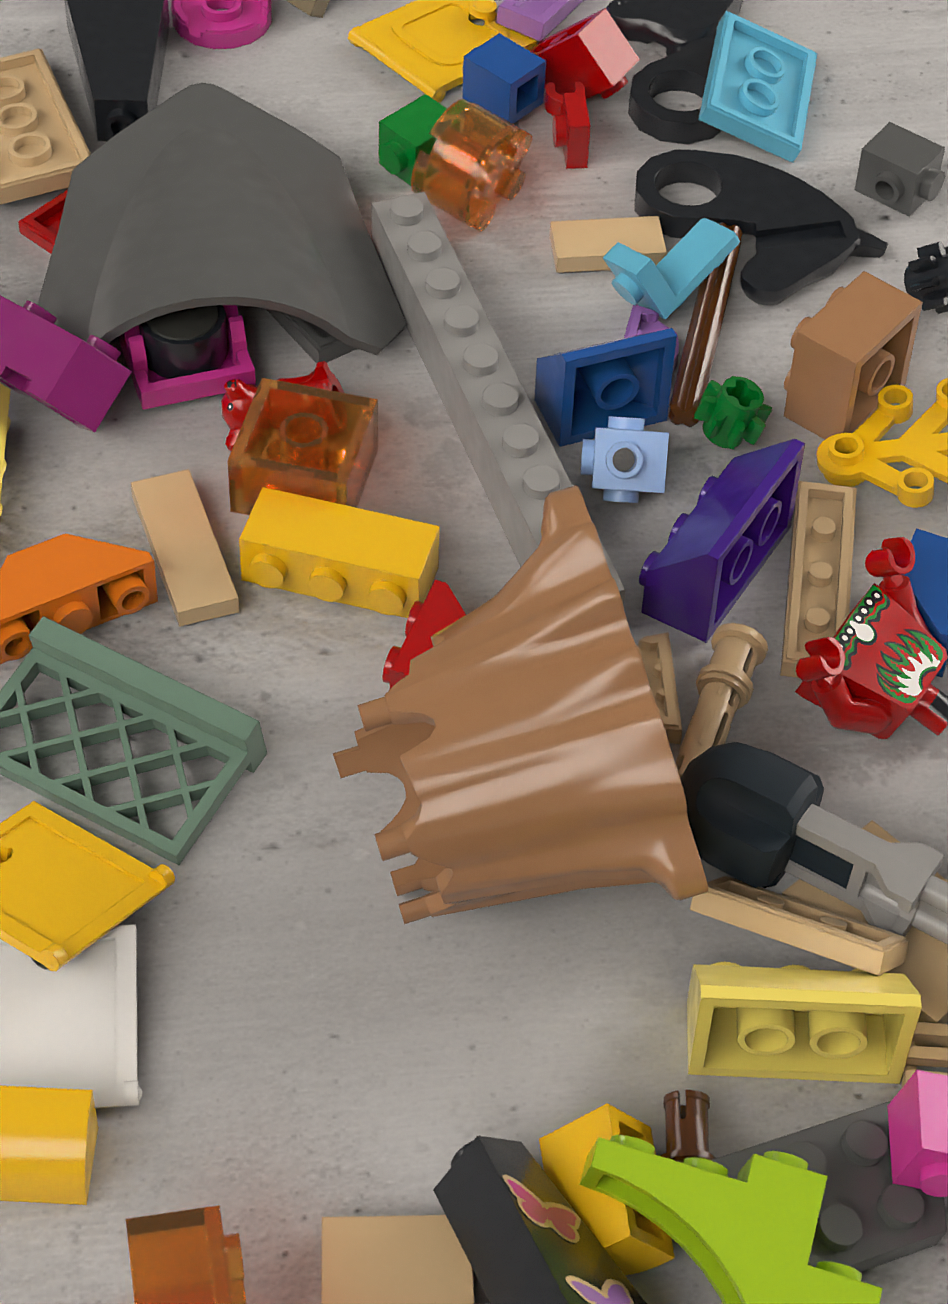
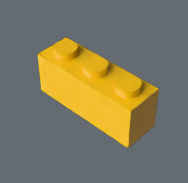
M262 487L239 538L241 581L255 583L265 588H277L308 595L327 602H339L374 610L384 615L408 618L415 601L424 603L439 568L440 526Z

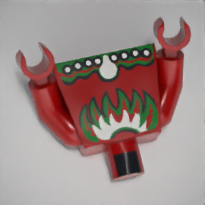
M905 537L884 539L881 546L882 549L872 550L865 560V567L869 574L874 577H883V581L880 582L879 586L874 583L848 614L833 637H824L806 642L805 650L810 657L799 659L796 665V674L802 682L795 692L802 698L821 707L829 723L836 729L871 734L878 739H888L904 720L911 716L938 736L948 725V696L933 686L931 682L947 660V652L931 634L917 608L910 579L908 576H904V574L912 570L915 564V550L912 543Z

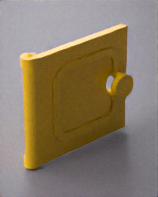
M415 0L367 23L352 28L348 34V41L366 50L438 103L444 99L446 91L463 84L462 68L464 56L497 34H502L529 51L537 45V40L496 23L497 4L494 0ZM482 19L484 20V26L476 25L470 20Z
M32 801L0 823V939L43 964L50 971L55 972L175 883V875L167 865L160 864L153 869L35 801Z

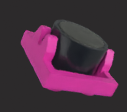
M237 305L203 306L175 311L141 323L118 336L128 369L132 371L131 377L142 410L226 393L224 384L232 379H240L246 384H254L256 386L255 368L247 350L244 321L242 315L238 316Z

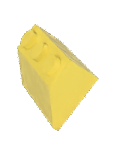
M717 962L711 965L693 964L687 998L688 1075L900 1084L922 1008L921 995L908 977L902 973H884L878 976L860 969L852 971L813 970L802 965L768 968L745 967L732 962Z

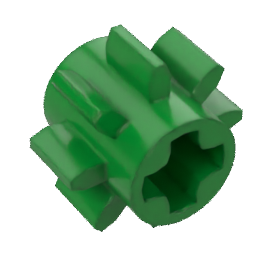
M731 376L724 381L722 386L714 380L709 381L700 399L701 402L694 413V418L704 421L702 429L709 441L722 448L735 449V447L742 443L743 439L752 445L758 442L766 427L765 422L772 411V407L763 404L764 395L756 383L744 377Z

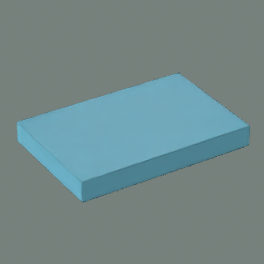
M726 11L718 23L698 120L793 163L802 149L817 53Z

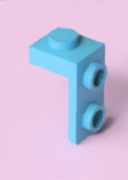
M703 218L657 265L654 264L651 258L619 242L611 248L603 259L615 275V278L611 281L613 287L627 302L632 305L637 304L652 309L666 320L676 308L685 302L687 297L701 282L722 264L724 259L740 243V240L734 231L707 218Z

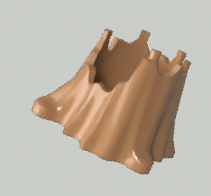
M577 485L549 493L545 498L543 506L542 537L538 548L493 598L432 635L433 648L410 660L409 675L397 682L384 695L385 697L357 705L364 726L354 732L358 746L333 753L340 778L364 771L367 773H389L399 778L404 784L406 799L400 811L379 833L374 834L382 861L408 853L418 857L415 862L416 864L390 872L397 896L419 889L431 892L425 896L399 903L404 924L429 916L436 917L589 888L654 882L660 884L673 899L679 901L708 892L705 872L688 821L684 790L665 727L651 692L640 651L631 634L618 586L610 573L596 527L591 521L585 501Z

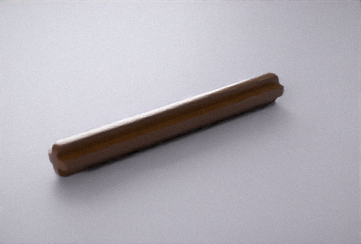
M724 222L719 223L734 231L740 243L724 259L722 264L714 269L699 285L669 405L668 417L675 425L683 423L688 427H692L699 422V420L694 418V413L708 385L741 246L743 232L736 224L728 226Z

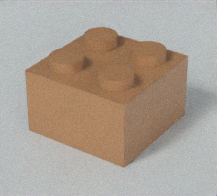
M863 271L845 288L842 286L838 287L830 296L826 306L812 318L809 316L805 317L798 324L792 335L790 345L794 349L791 369L784 381L787 397L783 416L823 439L839 433H853L878 409V393L881 389L889 385H906L923 302L866 271Z

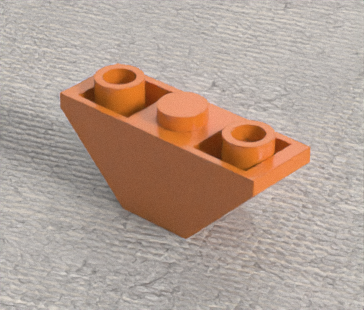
M65 533L7 555L0 568V664L20 659L31 651L33 646L29 634L43 616L82 634L88 629L123 615L136 613L143 607L158 602L155 563L150 553Z

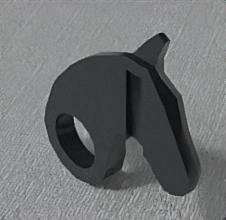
M613 0L607 5L606 10L627 41H638L645 44L654 41L666 47L667 56L649 63L632 78L628 115L638 130L659 141L679 144H692L712 139L722 131L698 120L701 108L692 111H676L661 106L653 98L658 94L668 91H685L703 98L718 23L726 11L738 16L743 0Z
M675 149L652 156L636 174L634 211L639 217L659 216L664 235L671 238H683L701 219L707 218L717 224L722 222L728 226L736 224L742 230V234L754 235L756 237V254L746 262L740 272V284L744 294L760 305L779 304L800 289L830 277L848 257L880 258L884 255L888 243L857 228L852 216L822 191L783 170L750 158L701 150ZM675 183H694L714 192L716 198L700 205H681L667 200L658 191L665 186Z

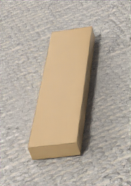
M799 481L792 521L780 676L798 678L796 665L799 659L810 657L805 650L806 642L824 637H833L849 614L856 487Z

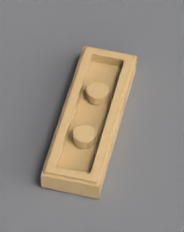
M187 469L131 482L132 498L179 627L239 613L238 595L190 470Z
M728 876L708 881V892L692 897L690 910L878 976L904 964L909 940H906L904 936L760 887L754 888Z

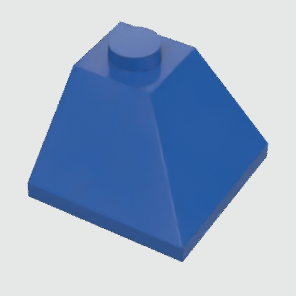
M673 328L537 358L534 401L559 447L582 442L583 439H594L595 428H608L609 416L645 419L644 426L667 421L677 335Z

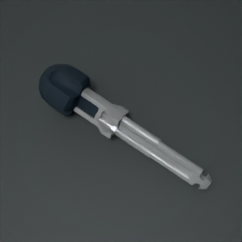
M731 742L712 746L689 762L680 780L685 794L687 816L699 856L706 863L754 888L775 886L787 872L861 910L869 925L904 937L911 927H914L948 945V883L935 877V874L942 865L944 854L921 842L889 843L820 808L824 792L820 776L772 752L740 742Z

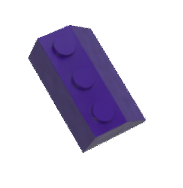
M791 439L734 457L718 478L710 476L699 494L697 506L690 515L682 513L677 518L670 532L667 545L660 553L653 551L643 564L638 580L639 584L644 586L641 613L705 643L708 642L716 628H718L791 528L805 448L804 442Z

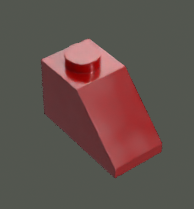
M606 8L542 40L530 50V52L546 60L545 87L547 83L554 82L555 91L563 95V93H574V83L582 82L585 87L586 99L600 94L602 99H606L621 90L628 83L625 74L640 60Z

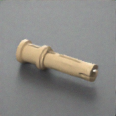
M727 623L716 628L713 634L711 645L714 652L710 663L701 668L696 679L699 694L698 704L690 720L675 763L680 778L689 762L710 747L725 744L735 712L747 704L754 690L751 681L755 667L763 663L768 651L767 641L754 628L744 624Z

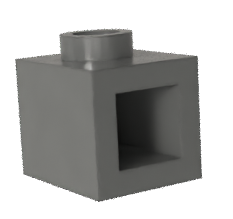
M889 122L861 150L855 191L910 217L926 200L931 202L940 192L945 180V172L941 171L945 147Z

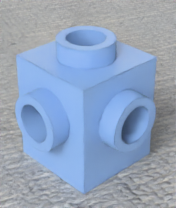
M609 416L608 428H595V440L583 439L580 475L592 476L591 488L603 489V501L639 503V492L665 493L668 432L644 431L645 419ZM621 448H628L634 455V463L626 471H619L613 465V455Z

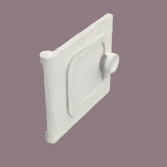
M136 924L116 926L55 972L50 971L43 964L0 939V1085L93 1090L95 1108L140 1105L143 1093L138 1081Z

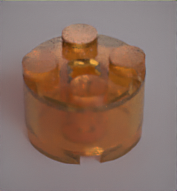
M459 99L447 108L429 134L437 138V141L430 155L420 150L412 172L411 189L414 193L425 192L430 204L481 232L491 222L496 211V204L502 198L508 201L513 200L522 188L526 173L519 168L532 143V135L477 103Z

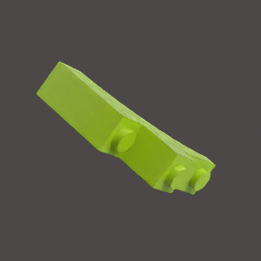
M613 1135L610 1140L598 1137L587 1155L579 1185L614 1198L636 1210L660 1227L684 1249L702 1270L723 1304L880 1303L883 1288L861 1282L862 1273L844 1264L829 1261L818 1262L816 1267L808 1265L828 1176L807 1170L808 1163L802 1158L779 1151H767L763 1156L753 1154L738 1172L737 1179L727 1177L728 1169L719 1163L696 1157L685 1158L683 1163L655 1155V1147L652 1144L627 1135Z

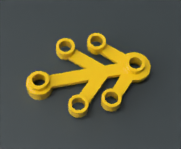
M948 378L938 383L936 387V402L899 439L880 441L894 424L903 423L911 418L913 414V393L909 388L902 385H889L881 389L878 393V409L853 433L832 435L819 445L816 454L817 466L825 479L833 485L847 487L857 486L867 480L898 496L899 501L905 506L919 508L928 505L934 497V477L948 484V432L940 433L948 424ZM903 461L913 467L900 472L886 463ZM912 486H919V487H922V488L913 489V488H910V487H912Z

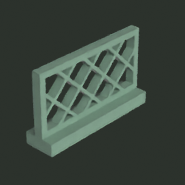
M43 616L29 634L33 648L0 690V729L22 723L26 746L0 752V775L180 865L244 771L248 770L254 773L267 755L259 720ZM40 672L61 682L63 696L27 705L25 691ZM70 687L79 692L71 693ZM98 703H104L114 708L117 722L84 731L79 730L75 709ZM67 712L72 734L35 743L31 726L32 720ZM123 713L132 718L125 720ZM157 729L168 735L171 749L133 758L129 735ZM121 738L126 761L88 770L83 747ZM177 740H179V741H181V742H183V743H185V744H187V745L178 747V742H177ZM72 750L76 751L80 773L53 780L41 774L38 759ZM211 756L226 763L215 779L188 786L183 762ZM30 761L31 768L23 765L22 763ZM175 765L180 788L143 798L137 774ZM130 777L135 800L110 807L95 801L92 786ZM84 788L85 796L75 790ZM200 800L193 809L192 801ZM181 804L185 805L188 818L173 840L149 828L147 813ZM138 816L140 824L129 818Z

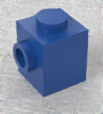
M497 34L464 56L462 99L506 126H511L544 103L546 60L502 34Z

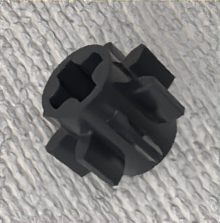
M939 241L918 247L917 254L919 259L909 261L904 273L906 292L923 302V311L935 309L937 314L948 312V246L944 247L942 242Z

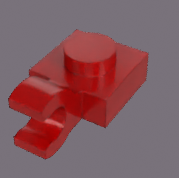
M554 82L547 83L544 107L553 116L554 147H563L566 169L587 168L590 120L585 87L582 82H575L574 93H563V95H560L555 91Z

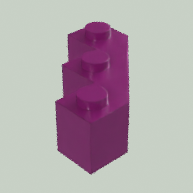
M0 295V382L19 394L32 397L76 426L96 432L132 372L116 362L121 352L94 335L90 334L85 342L54 325L57 318L29 300H26L23 307Z

